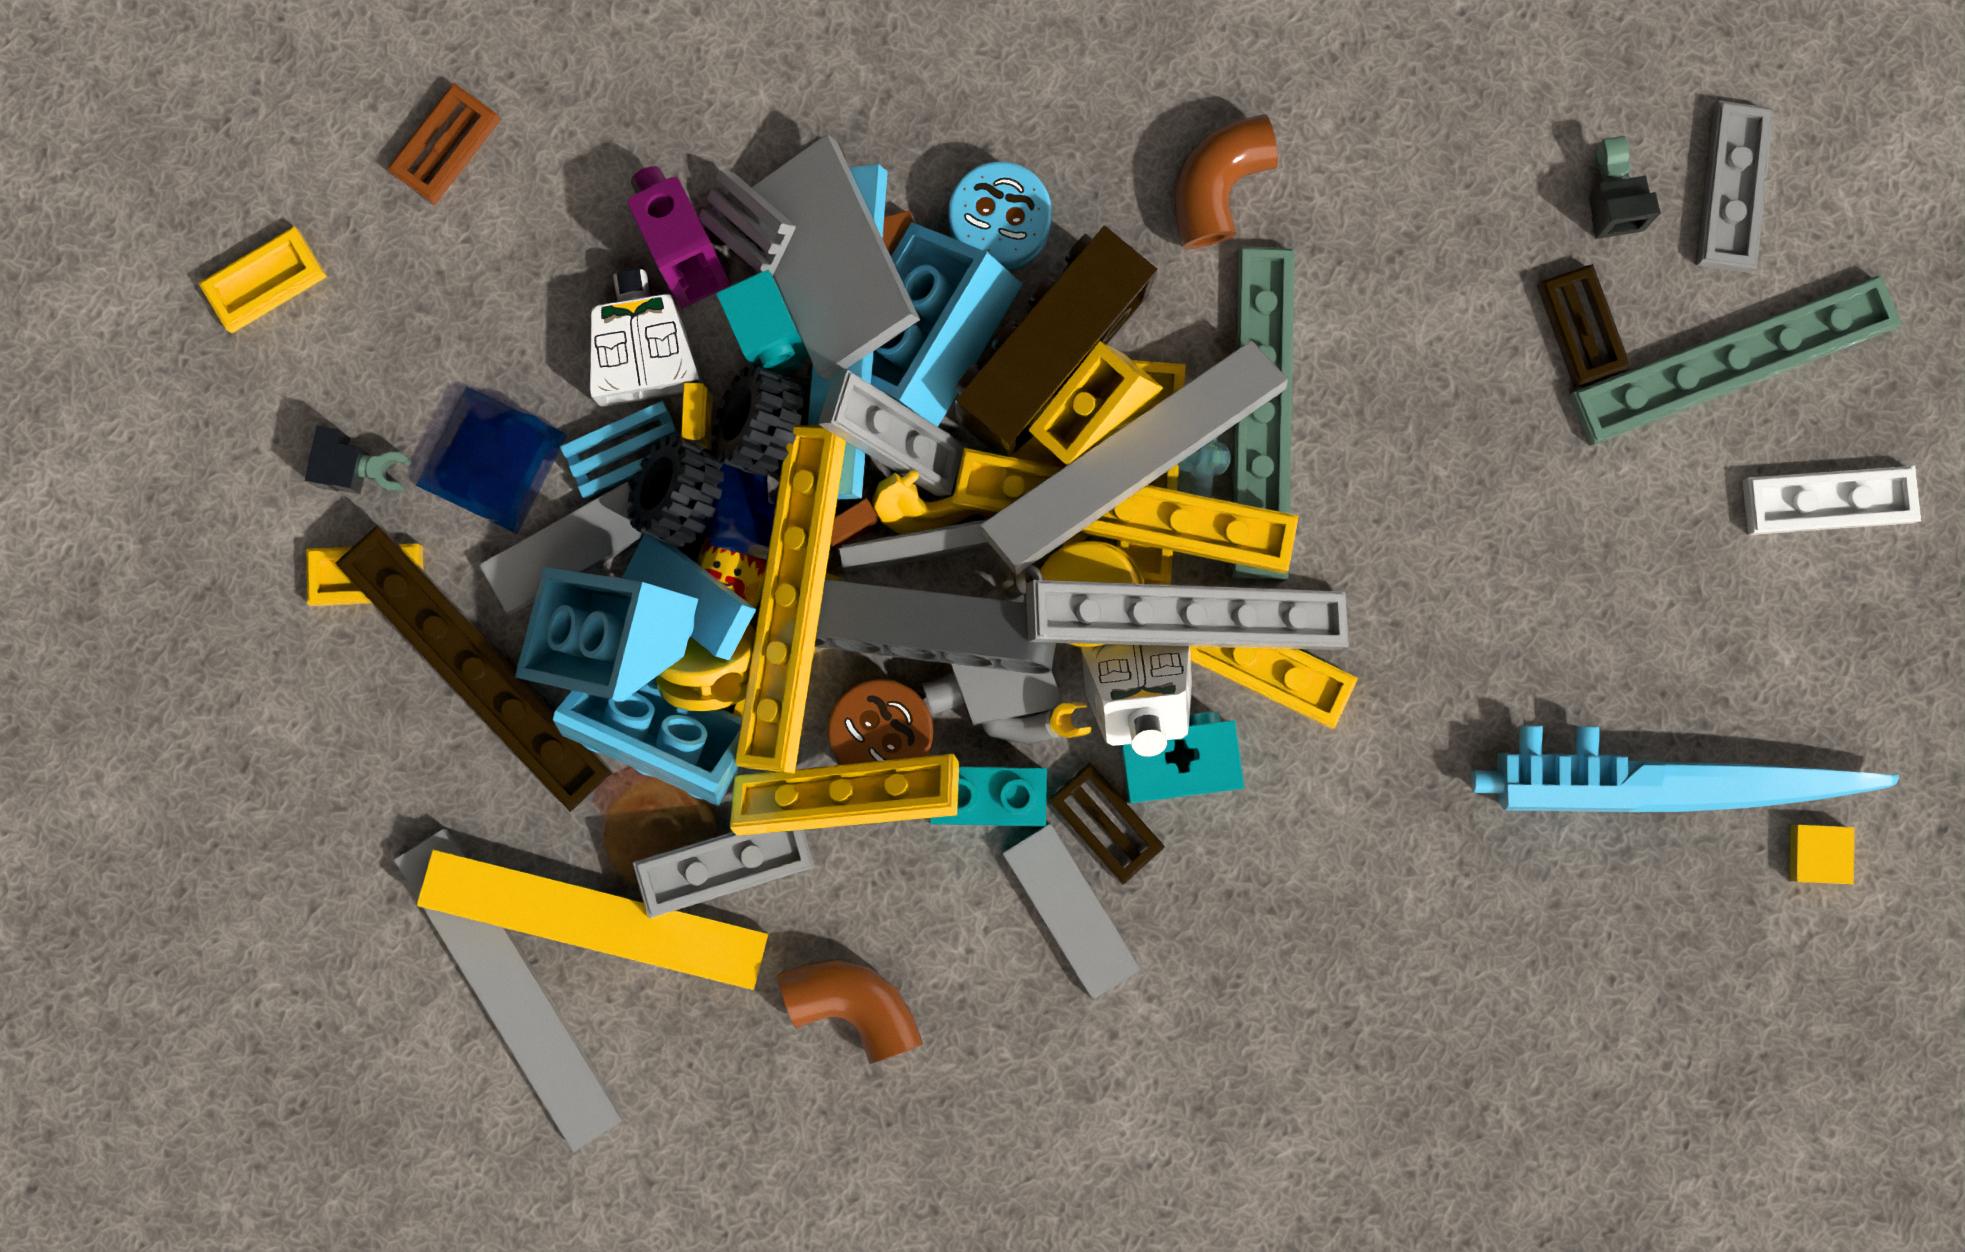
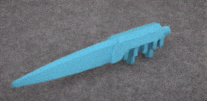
M1519 725V754L1497 752V771L1473 770L1471 774V789L1473 793H1498L1499 804L1503 810L1684 812L1771 806L1852 795L1892 787L1897 783L1899 775L1762 764L1628 761V757L1625 755H1599L1598 726H1576L1575 754H1542L1543 726Z

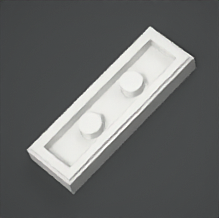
M1915 466L1749 477L1742 480L1748 535L1910 524L1921 521Z

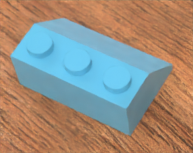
M911 222L891 258L920 320L873 351L871 385L938 427L958 394L954 390L955 386L966 371L978 361L1023 284L988 252Z
M543 567L515 677L622 702L684 657L688 639L694 629V615L698 599L644 582Z
M652 679L622 702L572 690L555 710L553 721L562 736L582 744L591 751L602 753L627 764L644 775L658 778L686 791L695 798L704 799L717 806L722 802L734 783L735 775H738L741 767L735 766L742 718L723 709L690 711L675 707L662 698L657 688L656 679Z

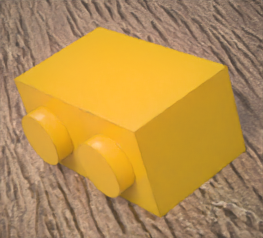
M1099 341L1028 431L1068 466L1140 417L1162 391L1163 387L1124 353Z

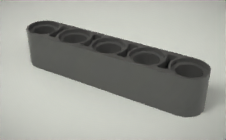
M825 579L814 647L1030 674H1047L1052 671L1056 643L1028 642L1027 604L1023 602Z

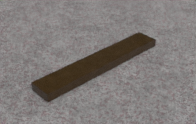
M377 524L335 563L569 812L573 811L614 773L596 752L562 736L553 721L555 709L528 680L515 677L517 669L381 525Z

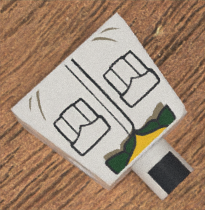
M631 269L614 274L613 279L617 302L595 306L591 312V397L600 407L682 394L684 392V383H704L681 315L672 296L664 294L651 297L647 272L645 270Z
M1103 644L1095 647H1081L1086 696L1106 743L1112 746L1132 744V748L1137 754L1150 757L1160 754L1166 748L1167 740L1181 739L1188 734L1192 690L1190 646Z

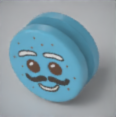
M990 162L972 169L958 182L949 202V230L951 238L988 252L1009 272L1021 269L1031 263L1046 245L1052 219L1051 201L1043 183L1030 170L1011 162Z

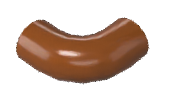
M1266 114L1237 120L1207 134L1185 158L1174 187L1176 223L1183 249H1197L1214 245L1236 235L1229 204L1232 187L1239 179L1247 175L1277 168L1278 165L1275 134L1270 119Z
M835 959L803 964L777 974L778 984L787 1012L796 1029L826 1018L835 1017L846 1020L854 1026L860 1036L869 1064L923 1045L914 1016L897 987L870 967Z

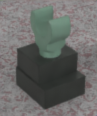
M1626 136L1602 139L1603 148L1595 149L1594 155L1597 168L1601 173L1602 179L1606 182L1599 183L1589 196L1595 238L1600 239L1643 232L1661 213L1656 192L1650 193L1646 175L1629 178V146Z

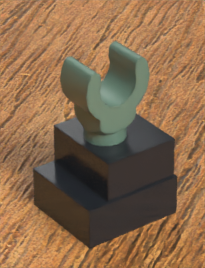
M316 426L304 481L317 488L361 495L364 478L376 481L383 489L389 492L402 493L405 491V487L400 483L387 480L386 471L394 463L410 465L411 460L407 456L399 452H387L380 457L369 456V453L362 448L349 445L350 437L342 431Z

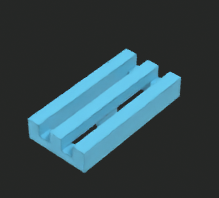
M661 401L564 444L560 448L564 457L568 460L569 468L573 477L576 478L582 497L587 500L633 479L635 474L640 476L643 470L640 463L643 458L592 481L589 480L587 473L654 444L665 436L671 438L672 435L679 436V433L665 403ZM656 420H660L662 424L583 461L579 458L580 454Z

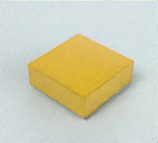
M684 383L681 438L708 449V446H711L713 396L704 383Z
M1790 825L1789 881L1854 884V827Z

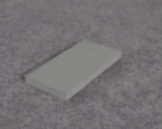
M826 134L751 187L796 226L776 268L774 277L818 376L827 381L831 380L834 371L846 370L920 320L835 139ZM743 204L748 217L753 218L762 226V229L775 239L777 233Z

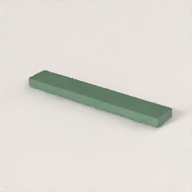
M1239 246L1237 250L1235 351L1253 341L1288 378L1287 388L1233 425L1232 502L1290 514L1295 248ZM1230 563V579L1281 581L1288 579V572L1283 574Z
M1880 274L1571 393L1569 397L1588 443L1592 446L1884 334L1903 324Z

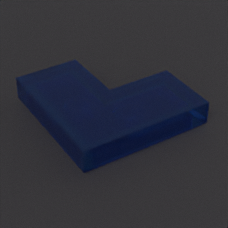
M723 464L719 470L724 472V481L717 485V488L722 489L720 499H714L711 507L716 508V511L712 518L709 517L710 545L767 560L776 507L775 504L769 503L767 476H757Z

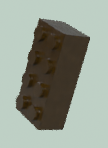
M1105 225L1093 238L1085 233L1074 244L1065 257L1068 265L1059 279L1055 281L1049 276L1040 284L1028 301V304L1032 307L1027 313L1026 318L1020 325L1011 320L993 341L991 347L995 351L986 365L981 368L977 363L973 364L954 388L958 393L955 398L956 421L997 455L1010 457L1025 443L1032 434L1028 430L1099 341L1108 344L1149 296L1158 268Z

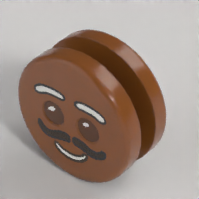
M889 679L868 680L850 688L835 704L828 722L829 746L839 765L929 756L934 741L933 720L922 698L908 686Z

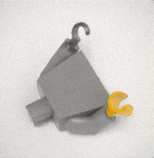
M1030 565L1019 574H1014L1013 581L1006 580L981 598L1024 602V594L1026 593L1025 573L1031 575L1034 580H1044V577L1038 568ZM951 664L952 673L922 683L933 715L965 704L973 726L981 725L990 737L1031 744L1060 736L1067 738L1085 736L1091 731V727L1077 729L1072 724L1071 716L1073 711L1077 708H1085L1087 705L1084 702L1063 703L1052 671L1047 674H1030Z

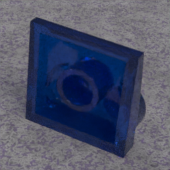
M466 386L416 486L518 535L567 435L533 415L518 411Z

